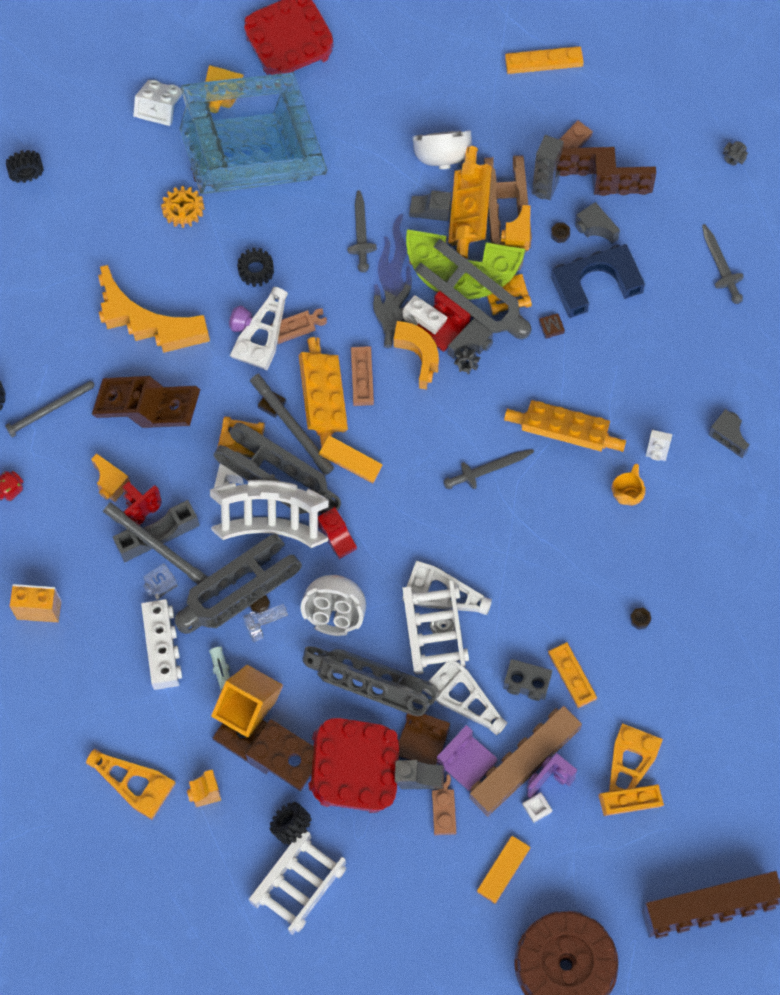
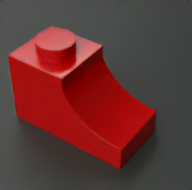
M335 507L318 516V527L328 537V543L339 559L357 550V546L349 534L344 520Z

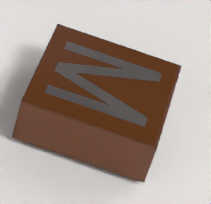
M558 313L539 319L545 339L565 333Z

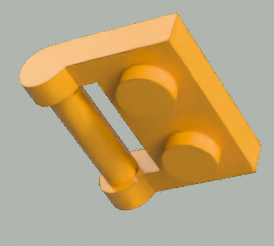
M523 275L514 276L503 289L513 297L522 296V299H518L519 307H532ZM494 294L487 296L492 316L509 310L506 303H496L502 300L495 297Z
M224 416L218 447L220 445L225 446L245 457L253 458L255 453L233 440L229 429L230 427L233 428L236 423H243L263 436L265 423L258 422L257 424L233 420L231 417Z

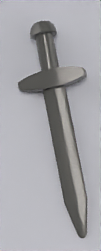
M358 190L355 200L357 244L349 247L347 251L349 254L359 255L357 267L360 272L365 273L369 269L367 253L377 250L376 244L367 243L365 205L361 191Z
M703 224L705 241L722 276V279L715 283V288L728 287L732 296V302L739 304L742 302L743 296L739 294L735 284L741 281L744 275L742 273L731 274L715 236Z
M534 450L516 452L472 470L463 462L461 463L463 474L450 479L448 477L445 478L443 481L444 487L452 489V486L466 481L471 488L476 489L475 478L519 462L531 455Z

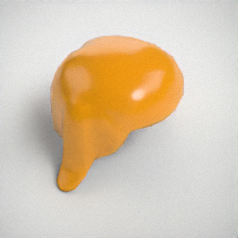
M634 464L631 472L617 476L612 483L611 490L613 496L621 505L634 506L644 499L646 488L639 476L638 464Z

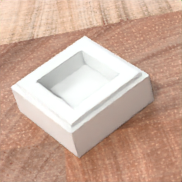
M541 792L522 803L533 823L553 811Z

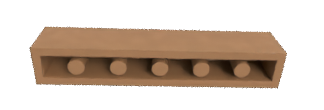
M565 706L559 710L557 708L549 714V720L545 724L539 723L532 732L534 734L530 738H523L517 744L518 749L514 753L508 752L501 761L503 763L499 767H492L486 773L487 778L483 782L477 781L470 788L471 801L487 817L526 782L549 756L552 757L581 730L582 723Z

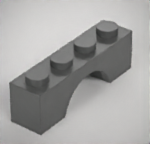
M548 135L544 136L536 153L532 194L540 199L551 200L559 183L560 172L557 171V166L563 152L564 141Z
M186 500L170 508L167 514L157 522L143 528L164 544L200 525L190 502ZM129 530L113 536L114 543L124 563L152 549Z

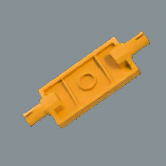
M475 146L467 147L465 163H462V169L455 171L448 239L450 245H457L456 252L465 257V259H468L469 243L485 240L492 167L489 164L478 165L476 163L478 148Z
M315 337L307 339L309 352H301L298 356L307 428L317 432V435L320 436L322 448L328 435L332 437L335 432H346L348 425L338 355L322 354L320 338H316L315 341Z
M531 400L528 411H525V413L507 408L504 421L520 424L522 431L601 452L605 447L623 452L626 444V439L609 436V433H607L610 425L609 420L545 404L540 401Z

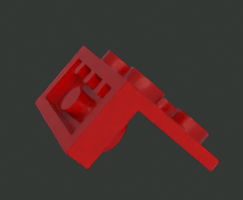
M439 291L434 297L433 308L447 316V321L436 334H433L419 323L416 326L425 330L432 337L437 348L445 352L448 349V345L470 323L471 314Z

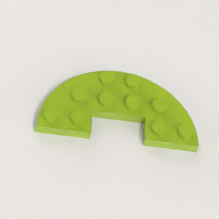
M407 229V253L414 270L422 263L447 283L458 267L433 247L439 239L446 243L447 236ZM486 243L483 262L468 261L503 288L520 268L526 249ZM417 273V275L420 277V279H421L428 287H430L432 290H434V291L437 292V293L439 292V290H438L437 288H435L433 285H431L428 281H426L423 277H421V276ZM466 273L463 274L453 287L468 300L480 299L493 294Z

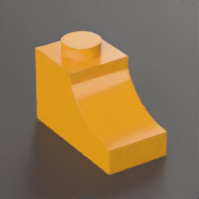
M523 205L517 219L512 222H506V229L501 231V242H505V246L529 250L531 205Z
M96 453L91 460L94 468L100 473V478L97 482L98 493L106 500L110 498L116 502L124 492L123 486L128 481L130 482L129 477Z
M213 769L205 771L201 777L189 782L190 789H187L189 801H194L196 808L222 801Z

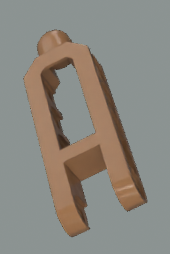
M523 155L513 156L514 181L496 182L494 157L484 158V164H489L492 167L488 205L492 244L505 246V242H501L500 238L501 224L498 215L499 203H497V199L516 198L518 216L522 211V206L528 205ZM530 225V243H529V249L531 248V240H532L531 225Z

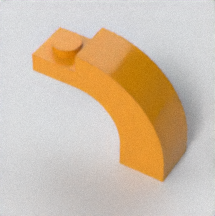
M397 321L393 338L394 348L410 350L418 355L422 362L419 389L427 390L428 383H432L433 372L438 373L439 369L437 346L432 337L422 328L411 323Z

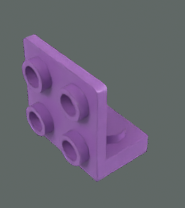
M466 725L437 756V764L443 765L447 773L470 791V788L477 781H480L497 762V758L472 737L473 730Z
M557 753L553 758L549 756L542 764L543 768L540 774L535 773L528 781L527 796L532 798L552 773L555 780L560 784L570 786L575 780L577 769Z

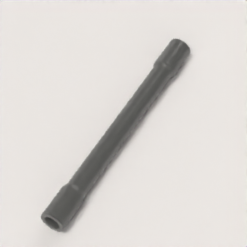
M256 374L250 379L251 384L265 398L313 458L323 474L326 476L334 470V466L328 459L319 455V449L271 391L261 375Z
M109 502L102 511L175 565L196 584L208 578L202 571L193 567L130 519L113 503Z

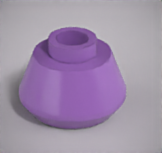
M242 305L235 307L229 320L230 329L233 332H243L253 319L252 313Z

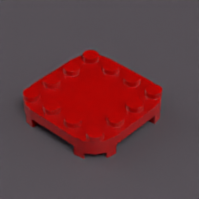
M281 0L259 9L245 18L244 29L246 39L251 44L263 66V71L267 75L281 77V80L289 78L288 74L319 60H322L324 63L329 59V55L333 51L332 33L312 0Z
M331 718L323 722L314 731L312 740H314L311 781L308 782L309 791H312L320 805L369 811V813H377L391 806L397 792L395 769L396 760H399V742L396 731L380 724L343 718Z

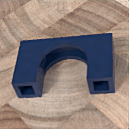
M627 244L615 245L610 250L598 251L589 257L577 258L572 263L560 264L552 269L551 279L569 318L588 312L589 302L580 281L590 272L602 271L610 274L616 280L624 299L643 293L645 287L644 280Z

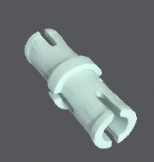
M215 647L209 650L214 666L212 669L213 674L217 676L220 691H222L226 680L230 678V667L226 664L222 647ZM218 662L221 663L224 677H222Z

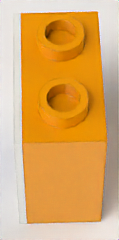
M13 584L10 608L17 620L59 623L62 600L55 587Z

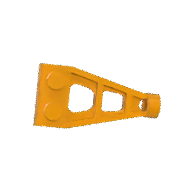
M622 723L614 743L609 792L624 790L616 785L620 772L632 777V781L627 789L636 788L654 763L663 739ZM626 750L641 755L643 758L635 770L623 766V753Z
M94 749L86 760V764L94 768L134 810L153 820L176 784L175 781L157 770L105 755L97 749ZM114 766H119L128 771L122 782H118L110 776L109 773ZM133 776H140L149 781L140 796H135L128 789L127 784Z

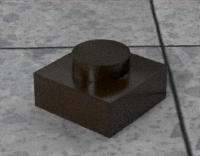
M273 392L284 406L286 399ZM263 397L258 404V409L276 418L277 413Z

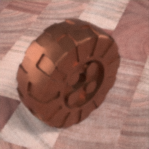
M556 911L544 915L527 928L517 945L515 974L524 995H610L618 976V953L613 939L598 921L580 912ZM563 960L569 961L572 969L567 971L561 969L560 962Z

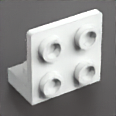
M148 80L135 95L133 117L170 126L173 122L174 105L183 95L184 89L178 88L176 85L162 84L157 80Z

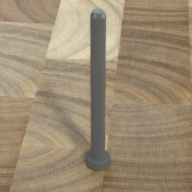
M89 381L13 425L10 423L6 424L7 432L13 438L16 436L15 432L93 389L95 385L92 381Z

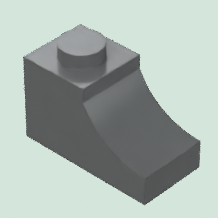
M432 190L428 195L412 196L409 217L448 221L451 193Z
M596 202L577 214L575 226L587 238L590 236H601L612 244L619 239L620 229Z
M474 318L448 345V355L455 359L457 352L463 353L465 347L468 350H476V353L480 355L484 350L487 351L492 346L493 332Z
M725 409L711 426L709 436L743 458L750 444L741 435L740 426L742 420L734 412H729Z
M396 760L395 783L401 789H444L445 768L443 765L425 764L418 762V760Z

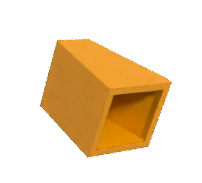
M245 665L226 680L211 717L249 737L276 703L283 684L253 667Z

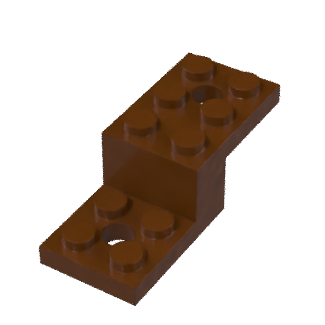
M615 147L563 148L557 166L560 176H586L592 174L594 195L607 196L609 194L628 195L636 193L646 195L653 193L656 166L616 168Z
M151 376L103 378L92 415L96 418L128 417L142 428L190 426L201 389L197 386L163 387Z
M272 719L268 723L262 720L252 734L245 738H239L237 731L222 723L212 738L213 741L264 774L271 772L300 792L312 776L314 746ZM292 756H298L301 759L298 766H291L289 764V759Z

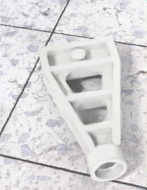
M273 287L269 298L253 317L250 325L246 326L238 337L230 354L233 359L268 370L276 352L285 299L288 295L285 290ZM267 311L275 313L274 322L271 326L261 323ZM258 329L268 331L267 343L264 346L251 342V337Z
M416 561L407 587L411 586L412 592L417 594L428 592L434 580L440 581L450 589L449 581L453 580L454 586H458L460 591L468 595L465 603H457L458 610L473 611L484 615L488 614L492 599L484 597L439 568ZM450 598L422 601L416 605L423 608L453 610Z
M457 661L446 662L428 681L438 688L439 696L436 702L490 729L496 736L506 727L507 721L500 717L470 673L464 667H461ZM459 682L464 683L470 691V696L464 702H459L449 696V692ZM423 689V691H425L430 697H432V692L430 690ZM474 699H479L486 707V710L481 715H477L468 709V706Z

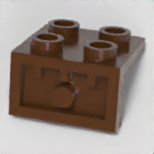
M407 713L406 724L399 740V757L437 765V756L444 747L450 731V723L426 714L413 716Z

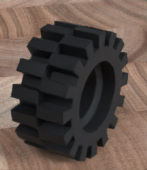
M22 150L19 154L15 152L13 153L14 156L10 155L9 159L6 160L9 178L13 182L16 181V183L21 181L26 183V180H29V182L33 181V178L37 179L44 172L41 157L36 151L30 152V150H26L24 152Z
M252 248L253 252H250L248 249L246 250V255L242 253L241 258H238L239 277H241L243 282L246 281L248 286L250 283H252V287H256V283H259V287L263 286L262 282L264 281L267 284L269 282L268 278L271 280L272 274H274L272 257L268 255L266 250L263 253L261 248L256 251V248ZM259 262L263 265V269L260 272L254 273L249 271L248 266L251 263Z
M289 802L287 807L283 805L281 807L282 810H278L276 812L277 815L273 816V821L270 822L271 827L269 829L271 833L283 844L287 843L289 845L291 842H297V838L301 839L303 837L301 834L308 831L306 827L311 825L309 823L312 819L311 815L298 802Z

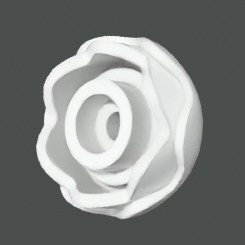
M454 618L431 621V631L433 634L456 631Z

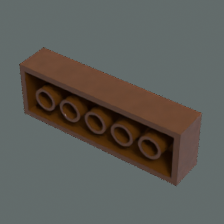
M777 871L647 902L642 909V915L648 936H655L656 939L669 936L668 933L672 931H677V934L690 931V927L696 925L699 928L711 926L713 921L720 920V923H725L733 920V917L741 915L744 918L754 915L755 911L763 909V912L773 911L776 909V906L780 905V881Z

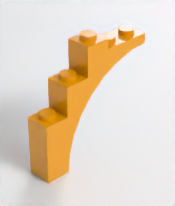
M108 265L100 267L102 274L98 275L101 287L105 286L106 291L102 292L104 303H101L102 311H99L101 323H106L107 329L127 325L129 335L133 334L135 341L155 336L157 347L162 346L163 353L210 341L204 315L169 317L148 311L131 301L119 289L112 278Z

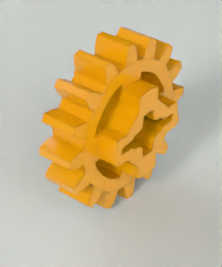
M181 186V190H177L175 187L174 193L168 191V198L163 197L164 204H161L163 217H167L168 223L173 221L174 227L181 224V227L184 228L187 223L191 227L192 221L198 223V216L203 217L202 210H205L203 198L199 196L198 191L192 192V187H189L188 190H185L184 186Z

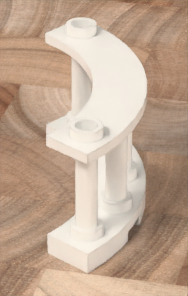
M249 480L248 484L237 486L234 482L210 489V497L221 505V523L212 526L211 530L222 540L244 534L271 533L294 538L310 548L328 541V537L318 531V511L328 507V499L313 490L307 489V491L298 489L296 484L272 480ZM252 499L268 500V517L252 518ZM276 500L291 504V520L276 518ZM244 501V518L230 521L229 504ZM299 507L309 512V526L299 523Z

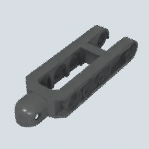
M441 239L433 247L458 267L447 283L422 263L414 270L493 333L509 332L520 340L530 336L532 328L530 323L520 315L518 300ZM464 273L469 274L480 285L492 292L495 297L508 305L509 312L501 321L493 320L453 288Z
M236 423L231 429L230 435L237 443L255 453L253 458L250 460L239 452H234L221 445L214 452V457L220 464L247 481H279L275 478V475H270L259 468L262 462L266 460L309 489L328 499V507L318 511L321 514L334 507L338 511L341 506L339 497L327 489L324 474L243 423ZM280 501L287 507L291 508L290 503ZM299 507V514L309 513Z
M278 535L268 536L190 589L187 599L188 606L179 611L175 617V624L181 633L189 634L201 626L208 628L220 627L255 601L297 574L302 567L301 562L295 555H288L264 571L260 566L271 560V557L285 546ZM248 572L256 574L257 577L213 607L204 608L201 605L214 595L218 596L219 592L229 585L237 583L236 581Z
M305 647L302 658L304 665L318 671L317 675L324 682L413 716L423 715L439 696L438 688L428 681L343 649H334L328 652L317 647ZM349 659L353 666L343 664V660ZM363 667L371 668L373 674L364 672ZM333 673H339L343 675V678L337 679ZM383 674L390 675L393 681L382 679ZM353 679L362 682L363 685L360 687L356 686L353 683ZM373 687L383 690V693H375ZM423 689H428L432 692L431 699L422 694ZM413 702L423 705V708L416 709L413 706Z

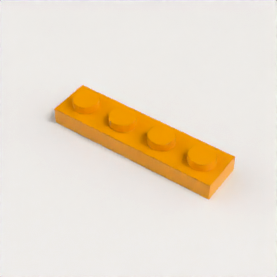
M581 46L505 54L507 74L583 67L584 63Z

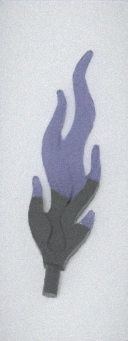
M400 214L395 220L392 229L395 242V255L390 264L388 262L390 242L388 237H384L385 247L378 263V276L386 298L384 304L381 302L378 285H374L373 309L385 334V348L392 347L396 322L404 321L402 312L409 301L402 308L400 307L408 297L412 286L410 266L406 268L405 283H403L401 276L402 265L407 253L406 243L400 232L403 214Z

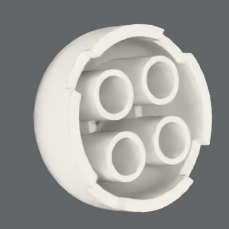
M471 130L413 136V147L416 157L426 165L439 166V169H449L451 164H457L465 160L466 149L472 146Z
M326 575L314 580L307 587L301 603L303 618L308 619L315 625L314 629L333 636L347 635L349 631L358 630L362 625L366 612V599L360 587L352 580L339 575ZM332 611H336L333 620L336 626H330L327 624L330 620Z

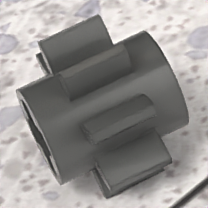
M735 141L733 144L728 142L725 146L723 154L728 164L735 166L739 162L742 165L747 159L748 152H746L747 148L743 143Z
M465 347L463 353L457 352L456 357L458 359L455 360L454 365H458L459 372L464 371L470 374L471 369L477 370L479 366L477 363L480 357H477L476 350H468Z

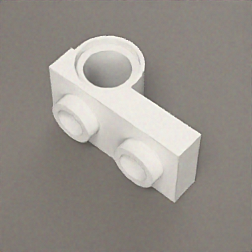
M416 295L408 302L402 312L403 318L407 323L414 325L419 323L433 334L439 331L448 318Z
M652 430L646 457L656 461H666L672 434Z

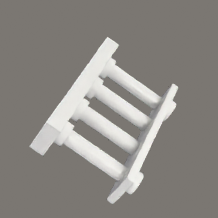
M453 580L449 581L450 589L418 594L412 592L411 586L402 587L415 675L424 673L423 667H427L429 664L460 660L461 667H466L465 661H469L468 649H463L456 599L460 598L459 587L454 586ZM450 597L452 599L453 610L426 614L415 613L414 605H417L418 602ZM451 618L455 620L456 631L429 635L418 634L417 626L421 625V623ZM454 639L458 641L459 652L431 656L421 655L420 646H424L426 643Z
M308 831L302 833L303 837L301 839L297 838V842L291 843L249 898L250 904L257 909L260 905H266L289 922L291 925L288 931L291 935L295 931L300 932L306 924L304 919L335 878H341L347 869L345 867L346 860L343 857L336 863L311 845V835ZM301 851L303 853L306 851L331 870L324 881L297 862V856ZM287 869H293L318 888L311 899L284 880L285 877L283 875ZM274 886L276 888L280 887L304 905V908L297 917L271 898L269 893Z

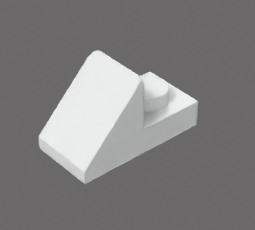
M222 464L219 465L214 488L229 484L230 482L244 484L242 477Z

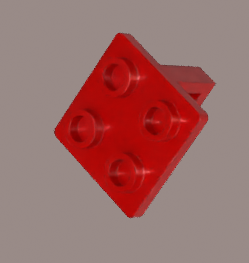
M129 481L123 486L125 493L123 497L127 501L126 505L128 507L124 513L138 525L144 522L147 515L156 512L160 508L162 500L156 485L144 495Z

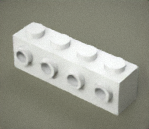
M167 599L141 603L152 686L154 690L179 686V679H182L181 666H177L176 659L180 658L178 646H174L173 641L174 638H177L176 628L171 626V619L174 618L173 606L168 605Z

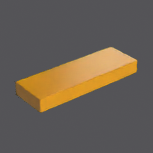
M330 435L326 438L319 452L320 456L372 484L383 465Z
M566 642L549 650L548 654L577 708L597 700V696L569 644Z
M659 784L604 792L598 795L604 816L664 806Z
M511 836L478 888L477 893L496 904L531 847Z

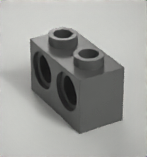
M511 659L503 689H506L508 693L513 695H528V698L531 700H545L553 670ZM519 675L523 680L521 682H514L511 677ZM534 681H540L543 683L544 686L541 688H535L532 685V683Z

